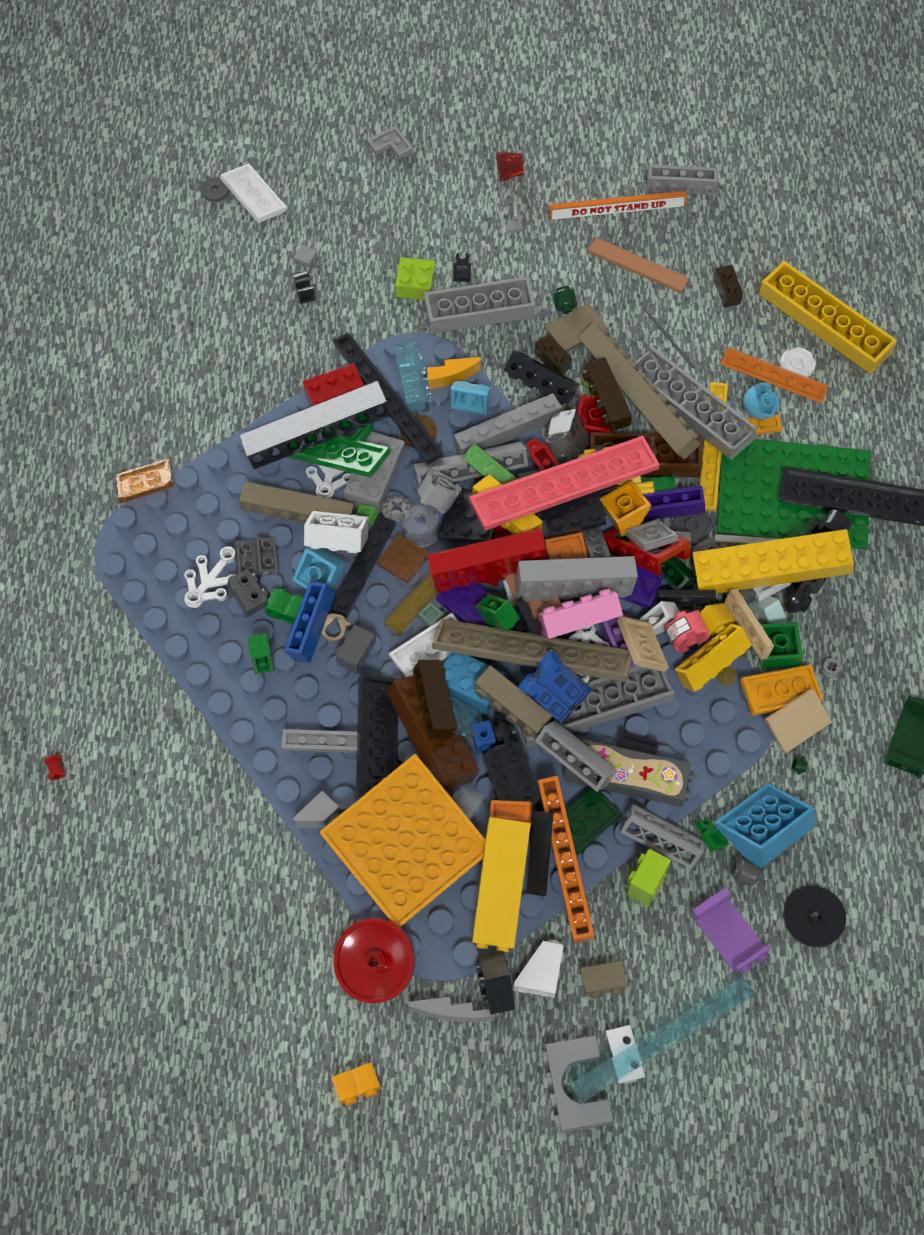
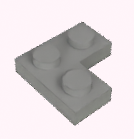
M397 126L367 140L368 146L375 155L391 148L400 160L414 152V148Z

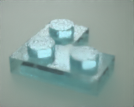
M451 697L450 702L453 703V716L457 721V730L455 732L470 739L475 735L472 725L483 722L480 711L476 707Z

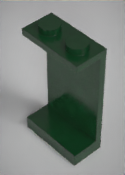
M908 696L883 763L920 778L924 774V701L918 697Z

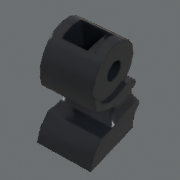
M307 271L293 273L300 304L315 301L314 288L311 286Z

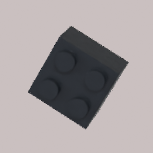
M503 951L478 956L479 965H476V972L480 981L478 984L484 1007H489L491 1015L515 1010L511 977Z

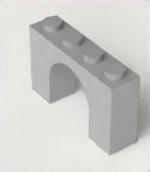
M596 1035L545 1044V1051H542L543 1064H548L549 1072H546L547 1085H552L553 1093L550 1094L551 1106H556L557 1115H554L556 1129L560 1128L561 1134L612 1125L613 1118L609 1099L590 1103H578L571 1100L565 1094L562 1087V1077L567 1069L577 1064L599 1061L600 1055Z

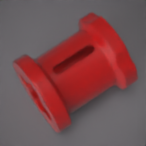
M60 755L49 756L44 760L45 765L48 766L49 780L54 781L66 777V772L61 764L63 759Z

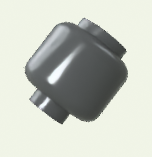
M740 857L732 864L731 876L734 877L737 883L753 886L762 879L763 869H760L759 866L745 857Z

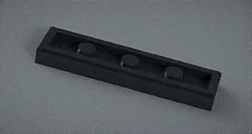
M534 811L527 894L547 895L554 813Z

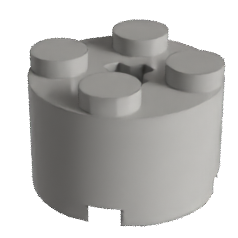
M430 470L417 489V492L421 497L420 502L426 506L431 505L439 512L445 514L460 494L461 487L458 483L454 485L451 482L452 478L447 474L437 470L431 473Z

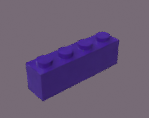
M703 486L643 494L651 505L643 521L705 513Z

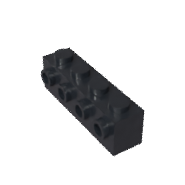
M520 351L512 352L504 369L505 372L509 373L508 376L510 378L524 381L523 384L525 386L539 389V393L544 396L553 393L561 405L572 401L580 383Z

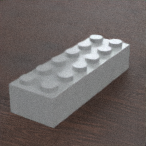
M529 276L424 292V305L430 334L535 318L536 305Z
M634 556L531 560L518 562L514 583L517 601L524 600V602L538 599L549 601L553 597H558L562 600L581 598L586 595H592L593 597L599 595V592L605 589H610V591L616 592L618 597L624 598L631 596L638 576Z

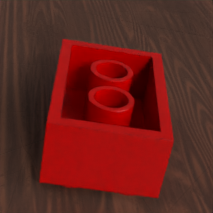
M354 363L303 381L304 393L310 407L364 386Z

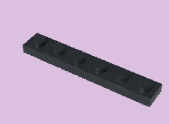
M378 515L368 534L366 543L361 552L358 553L332 602L331 612L348 618L396 526V521Z

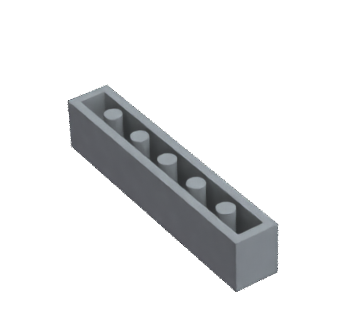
M552 393L455 434L454 447L458 454H464L472 444H476L482 450L498 446L550 424L552 414L561 412L562 407Z
M521 441L483 449L484 452L507 471L528 466L526 448ZM464 454L441 458L429 465L425 462L413 464L418 487L430 470L431 473L437 470L447 474L452 478L451 482L480 477L482 475L461 459Z

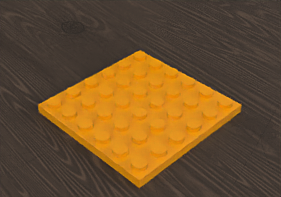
M416 754L319 831L321 836L388 919L399 927L483 859L485 847L484 837Z

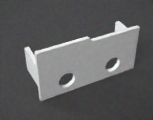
M628 1025L606 1031L613 1056L611 1060L618 1084H628L644 1078L645 1073L631 1026ZM625 1036L631 1039L630 1044L623 1042ZM632 1061H636L638 1063L637 1069H632L630 1067V1063Z

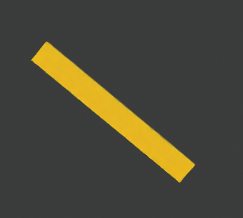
M710 382L709 390L727 403L728 384ZM704 439L703 467L699 486H703L705 510L716 512L722 453Z

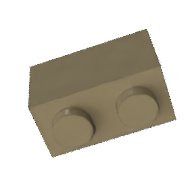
M622 961L582 967L580 970L585 997L590 996V999L601 998L602 994L605 993L619 995L627 988Z

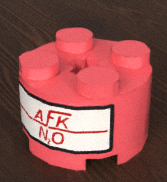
M699 610L686 613V611L677 613L675 615L676 619L664 625L666 634L676 652L690 651V646L697 643L699 647L710 638L709 630Z

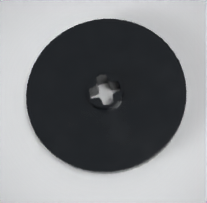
M810 886L799 889L790 896L784 908V922L791 936L801 944L809 947H824L834 943L843 933L846 925V912L842 902L831 891L821 887ZM810 913H819L818 917L820 919H816V921H813Z

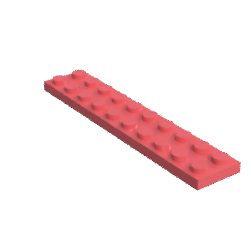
M641 436L469 496V502L484 531L658 470L660 464L645 438Z

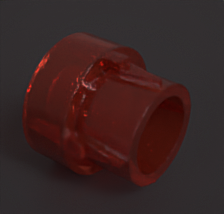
M496 152L497 172L500 174L499 182L510 181L511 178L517 176H524L522 153Z

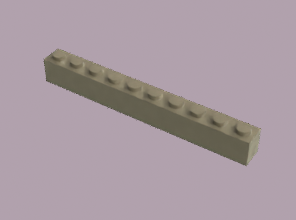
M593 322L578 338L596 359L606 357L617 384L679 456L686 459L701 444L697 440V433L692 428L688 429L686 427L688 423L681 416L678 418L676 415L678 411L671 404L669 406L666 404V401H668L662 393L658 394L656 392L658 388L651 381L647 382V375L642 370L638 371L636 369L638 365L631 358L628 359L626 357L628 353L622 347L618 348L616 346L618 342L612 336L609 337L607 335L608 330L602 324L598 326Z

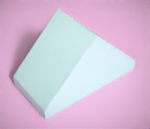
M769 596L761 601L756 599L749 603L765 624L788 623L779 599Z

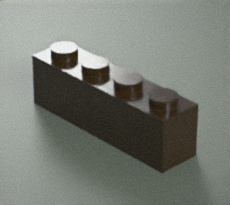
M606 357L586 362L582 376L584 381H587L589 384L591 396H594L596 399L597 410H601L604 425L608 426L610 432L631 426L632 414Z
M418 660L413 669V675L427 739H450L457 730V721L453 716V703L450 702L449 686L445 680V668L442 667L441 660Z

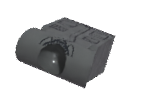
M576 409L552 414L548 432L549 437L546 438V443L559 465L577 459L580 454L584 453L589 435Z

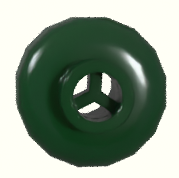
M568 286L556 289V292L553 294L555 309L562 311V314L572 312L577 306L575 291Z

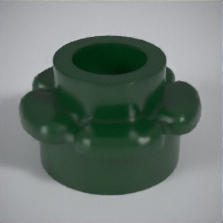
M795 756L792 761L791 771L796 772L797 775H800L802 772L805 773L807 770L808 762L804 756Z

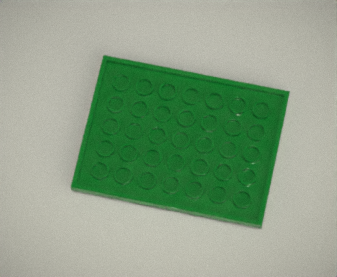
M755 439L732 460L722 453L717 534L774 539L804 536L813 522L824 521L829 510L779 502L784 466L870 481L871 450ZM844 513L853 522L848 531L851 548L867 550L869 517Z

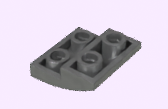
M256 537L255 541L235 542L237 574L246 569L251 574L254 573L256 577L272 575L278 572L275 538Z

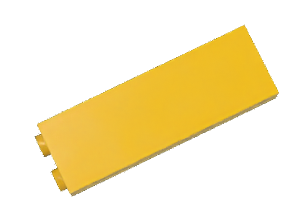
M492 817L488 819L471 942L476 943V948L488 949V945L497 946L496 951L509 952V948L514 949L531 823Z

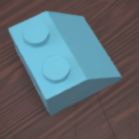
M455 381L451 386V409L487 415L491 400V387L483 384H471L466 381Z
M309 546L305 548L292 580L307 589L309 582L312 581L327 584L332 590L340 580L347 562L325 548L312 549Z

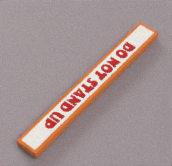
M686 191L550 204L549 216L550 220L682 207L686 206L687 193Z

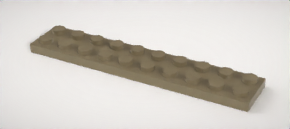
M441 619L432 641V649L535 667H538L540 660L552 649L560 657L563 665L567 666L573 673L627 682L633 660L629 650L554 637L548 639L542 635L512 630L504 631L499 628Z

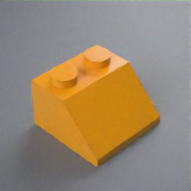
M632 480L600 498L604 513L622 537L626 535V529L640 525L651 508L650 503Z

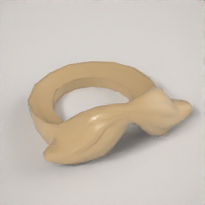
M330 613L327 616L321 633L327 640L337 641L343 638L347 626L351 623L343 615ZM337 617L341 633L337 637H329L325 632L326 628Z

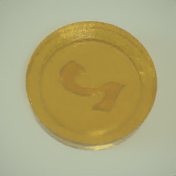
M725 667L717 675L718 682L724 686L733 685L737 679V673L731 667Z

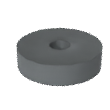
M220 177L209 178L201 186L203 197L210 202L222 201L229 194L228 187L222 182Z

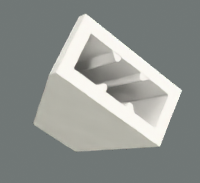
M556 940L543 941L515 980L513 990L555 998L564 945Z

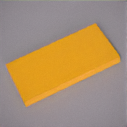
M811 664L742 677L740 679L752 716L776 712L809 689L815 690L821 702L824 700Z

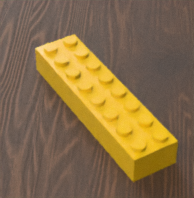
M783 261L762 281L759 295L868 373L872 374L893 353L897 343L895 338L786 261Z
M847 529L693 552L698 590H716V594L730 592L731 589L736 588L744 590L853 574L854 569Z

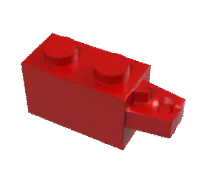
M536 438L526 443L531 461L537 470L539 469L541 472L559 465L545 443L541 444Z

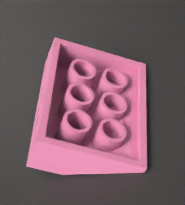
M610 589L600 591L599 595L593 597L592 595H586L577 602L567 601L558 608L554 606L547 607L537 617V621L542 625V630L539 633L550 639L623 616L618 594L610 591Z

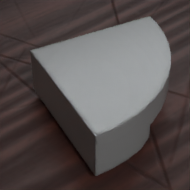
M520 215L514 216L506 225V234L523 231Z

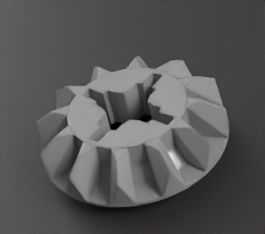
M394 494L391 498L387 497L383 503L382 512L384 517L397 523L403 522L410 517L412 504L403 495L396 496ZM393 504L396 506L401 505L400 510H394Z

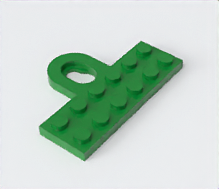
M363 413L360 414L359 421H364L367 419V417L364 416ZM346 420L342 421L341 428H347L350 423H347ZM371 423L359 428L352 436H338L290 455L288 458L371 478L390 455L391 451L389 447L365 442L374 428V424ZM331 430L330 433L325 432L324 435L331 434L333 430ZM309 434L306 441L311 442L315 437ZM291 441V445L289 448H296L298 444H296L294 441Z

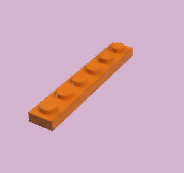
M727 347L721 362L723 366L819 403L823 402L829 388L827 384Z

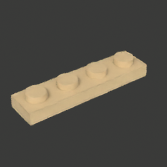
M731 589L724 603L738 625L743 627L761 660L767 659L774 647L772 641L738 589Z

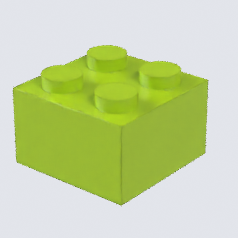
M400 257L395 284L396 297L424 300V292L433 290L436 272L435 261Z
M651 849L646 854L642 853L637 862L636 871L633 870L628 878L626 886L628 888L627 895L650 906L668 872L671 860Z

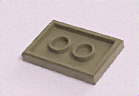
M587 303L545 325L544 329L568 352L583 344L578 337L593 322L598 326L602 324L607 330L608 326L591 304Z

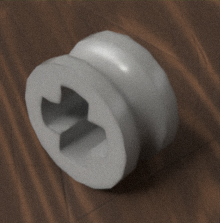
M829 658L823 664V673L828 677H835L841 669V664L838 660ZM829 664L836 666L834 671L827 669Z

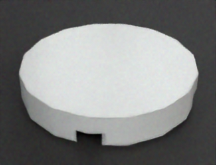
M796 347L789 351L786 350L781 356L780 367L806 377L811 376L815 370L816 361L812 353L804 348Z

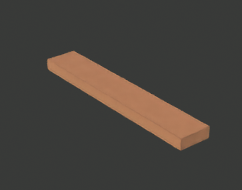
M595 237L588 248V253L678 293H682L689 282V278L597 237Z

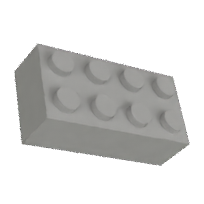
M371 432L365 442L389 447L391 453L371 478L351 473L344 490L345 502L354 503L356 507H359L360 504L375 506L380 514L383 503L388 496L405 455V441Z

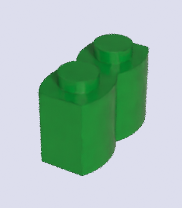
M273 589L264 608L265 614L294 625L304 596L291 595L285 589Z

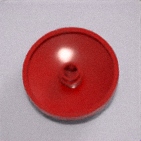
M378 918L364 919L350 926L340 937L334 952V972L340 986L352 998L365 1003L387 1002L400 995L413 977L415 970L414 947L406 932L397 924Z

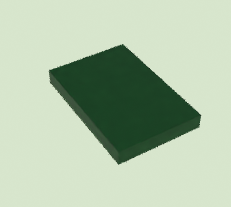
M593 788L566 810L575 853L577 855L582 853L622 816V813L600 791L597 792Z

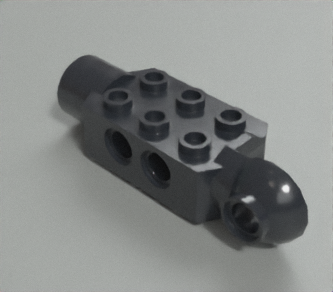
M830 510L824 521L813 522L805 535L845 529L849 531L853 522L844 513ZM828 577L792 582L791 585L795 589L787 600V605H789L787 612L798 613L801 611L805 613L812 601L810 594H818Z
M495 718L496 725L492 726L497 743L502 744L493 747L483 755V765L496 800L532 802L529 833L531 834L534 811H538V808L541 806V796L522 745L514 741V738H517L514 724L502 718Z

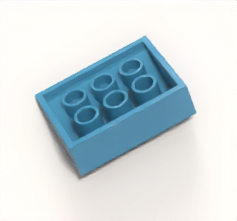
M767 783L715 821L714 825L747 860L762 868L815 827V808Z

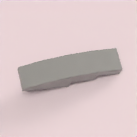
M450 997L408 1002L409 1011L432 1018L472 1023L495 1021V1014L491 1015L489 1009L473 1011L472 1003L451 1005Z

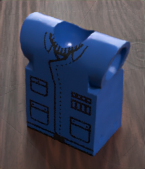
M552 649L540 660L537 671L528 674L518 686L521 691L533 696L561 724L571 716L593 691L567 666L563 665L560 657Z

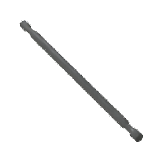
M644 307V312L648 314L649 318L694 369L695 365L690 362L684 352Z

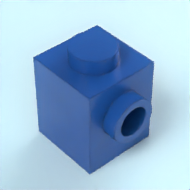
M490 720L470 725V733L477 754H485L496 746Z

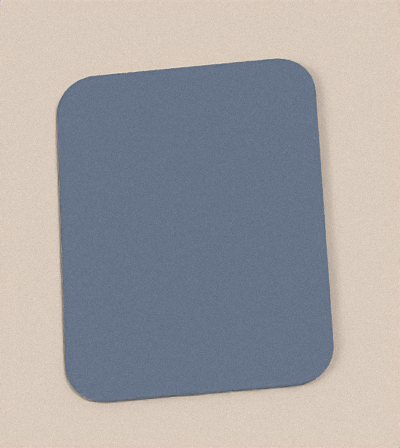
M403 333L383 339L363 351L442 450L443 457L441 458L459 455L454 447L455 434L516 409L481 370L463 381L491 387V400L487 415L451 409L452 385L428 390L427 367L444 366V360L469 358L458 346L442 337L427 333ZM346 362L345 364L341 365V366L338 367L337 369L342 368V367H344V366H347V365H349V364ZM302 390L119 507L106 520L98 534L94 549V561L97 574L105 589L359 921L370 918L390 921L321 836L319 831L324 827L297 828L293 821V818L321 791L339 806L340 814L356 802L357 753L282 751L281 747L283 729L357 732L360 674L392 679L404 678L403 674L390 659L388 653L429 628L417 617V614L430 602L444 613V617L451 614L449 610L436 601V597L442 591H436L427 555L476 543L438 540L437 535L444 514L431 505L426 506L420 502L421 497L417 492L419 487L416 483L413 464L425 461L419 458L418 452L390 416L373 423L374 428L372 432L405 441V455L387 497L391 498L394 494L396 496L403 495L412 504V513L405 521L396 522V526L348 618L345 617L351 623L347 626L346 632L351 630L355 624L374 633L376 643L358 674L338 665L336 662L335 651L339 645L342 646L344 643L345 635L337 641H329L321 633L311 663L294 661L284 651L293 625L284 620L267 616L264 608L247 617L227 585L208 588L205 593L215 592L217 589L223 588L227 592V599L225 601L213 599L203 601L200 607L190 608L184 600L186 593L189 591L188 582L184 576L187 570L191 569L196 573V589L201 584L200 571L196 564L198 556H206L208 560L207 572L209 574L220 561V551L222 548L229 546L235 550L236 541H255L256 537L275 538L278 566L276 574L257 577L259 587L267 592L268 597H270L273 589H285L289 594L296 596L305 595L307 589L292 580L305 548L309 547L304 546V524L294 520H282L274 516L266 517L254 512L247 513L241 510L239 498L245 482L317 496L316 484L306 475V469L314 466L317 469L318 476L324 482L325 475L317 464L285 457L260 468L253 469L249 458L246 456L240 437L241 434L310 408L304 390ZM382 406L377 408L376 414H382L385 411ZM326 427L325 432L330 433L331 430ZM358 429L348 432L343 436H352L357 432ZM536 430L498 445L502 446L521 441L526 448L528 466L508 470L517 479L519 473L537 470L531 461L526 443L536 438L541 444L545 443L547 445L546 441ZM273 448L274 451L271 455H278L280 450ZM255 455L253 457L254 462H260L263 460V457H261L260 455ZM349 472L337 475L333 478L332 483L341 479L344 474ZM480 476L452 483L454 485L458 483L461 491H473V486L484 477ZM344 485L334 490V495L330 499L345 501L344 490L346 486ZM393 504L394 510H400L401 505L396 506ZM354 506V508H355V514H354V515H356L357 510H358L359 507ZM381 510L380 514L377 513V516H376V518H375V521H376L378 515H381V516L384 517L382 510ZM605 513L607 525L600 526L602 534L615 527ZM368 526V534L373 526ZM620 533L613 536L625 542L631 540L626 535L622 537ZM347 550L330 551L347 562L340 580L332 588L335 596L359 552L349 553ZM236 559L232 563H228L216 578L227 577L230 574L237 575ZM205 560L199 561L200 564L205 562ZM190 574L187 577L192 578L194 575ZM663 578L659 590H674ZM503 581L499 582L498 587L476 582L489 594L508 600ZM219 593L218 596L222 597L224 593ZM657 595L653 601L650 610L657 605ZM619 598L624 617L639 620L650 611L647 608ZM337 617L326 628L325 632L329 637H337L341 633ZM526 623L522 624L523 628H528ZM600 623L594 624L595 634L605 642L600 630ZM576 630L554 638L568 639L576 633ZM666 631L657 634L656 638L669 667L664 673L671 689L674 691V701L572 733L579 739L615 747L621 731L659 742L656 756L691 763L690 770L694 771L692 782H688L686 788L690 789L688 801L683 802L682 807L607 790H599L622 813V816L582 853L576 854L585 893L646 847V845L620 833V829L627 820L629 810L633 804L675 825L751 768L767 751L773 739V734L764 719L774 712L752 716L740 679L742 677L758 675V673L742 656L737 657L730 666L721 670L715 678L710 679L696 692L684 688L674 670L716 635L710 636L699 647L696 643L689 647L690 651L681 653L676 652ZM257 633L267 634L274 671L255 674L247 637ZM470 656L504 672L505 678L516 687L519 686L528 674L535 673L538 669L535 666ZM449 697L450 702L453 703V716L457 721V729L480 771L472 783L446 790V792L486 840L491 800H496L483 765L484 754L476 753L470 733V725L490 720L491 726L496 725L495 718L508 720L504 713L498 712L492 707L488 714H484ZM399 716L397 768L414 754L420 759ZM516 723L514 724L517 738H514V741L522 745L538 790V780L558 776L565 809L567 810L592 787L564 781L566 766L539 744L525 748ZM541 800V806L538 808V811L544 812ZM632 822L627 828L633 832L641 831L640 827ZM532 833L529 834L515 946L566 908L552 845L550 849L547 895L527 894ZM653 833L646 834L647 839L650 841L658 838ZM483 859L401 926L414 947V976L432 981L463 979L477 973L476 965H479L478 956L499 952L496 951L497 946L488 945V949L476 948V943H471Z

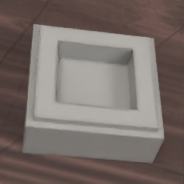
M301 245L294 256V261L310 267L317 255V251Z

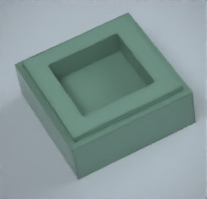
M430 602L417 614V617L430 627L444 617V613Z

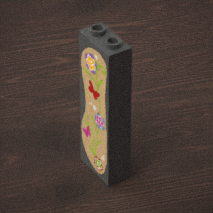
M579 739L617 770L609 784L602 790L682 807L683 802L688 801L690 789H686L687 783L692 782L694 771L690 770L691 763ZM566 767L564 781L589 786Z

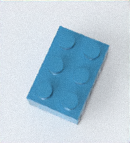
M451 652L443 665L446 672V684L449 686V697L484 714H488L492 707L490 702L485 698L482 699L477 696L473 688L475 682L488 669L489 665L468 655ZM495 669V670H497L500 674H502V675L505 677V673H504V672H502V671H500V670H498V669Z

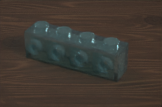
M415 341L395 344L394 354L405 404L412 414L429 412V404H432L431 393H427L426 390L429 388L428 380L423 377L425 367L424 363H420L422 358L421 349L417 348Z

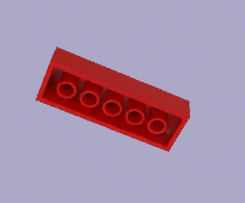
M541 528L427 555L431 576L437 592H446L455 587H467L476 582L484 583L493 578H505L510 574L516 573L519 561L548 560Z

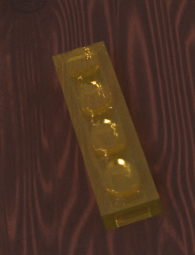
M431 572L384 622V625L398 636L417 618V614L441 592L436 591Z

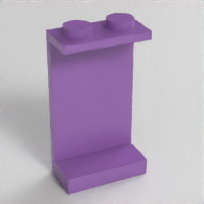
M725 887L694 908L691 916L735 975L740 972L745 974L753 968L751 964L756 961L761 963L766 960L772 947L769 944L764 946L729 900L731 893Z

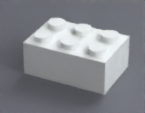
M312 511L304 524V546H310L312 549L328 548L330 551L347 550L349 553L361 552L368 539L369 517Z

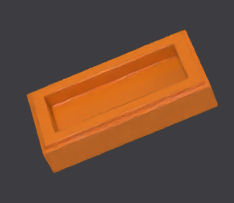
M491 800L490 817L531 823L532 802Z

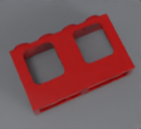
M615 527L603 534L610 554L616 557L634 556L636 566L656 575H661V563L673 556L684 560L690 558V540L678 536V541L658 547V549L663 551L658 554H652L648 551H643L632 540L625 542L613 537L619 533Z

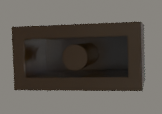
M733 265L715 268L713 280L723 307L741 304L743 291Z
M550 334L535 343V355L544 365L561 374L571 369L572 357Z

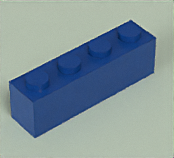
M312 581L308 584L284 649L294 661L311 663L335 597V593L327 584Z

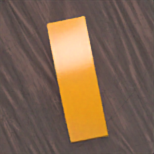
M481 357L444 360V366L427 367L428 390L450 386L455 381L461 382L481 370Z

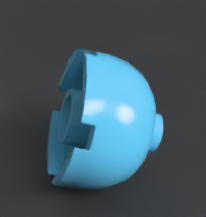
M765 382L752 386L744 396L746 412L757 420L772 418L779 409L776 392L772 393L769 389L771 386Z

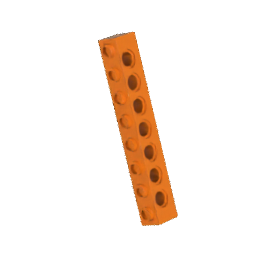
M558 776L538 780V787L544 812L554 813L551 845L573 943L594 940V932Z

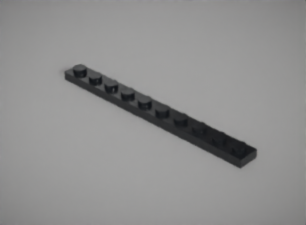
M346 333L333 340L334 346L349 365L354 363L365 386L378 381L387 401V407L391 415L390 418L425 463L429 465L443 457L442 450L352 336Z

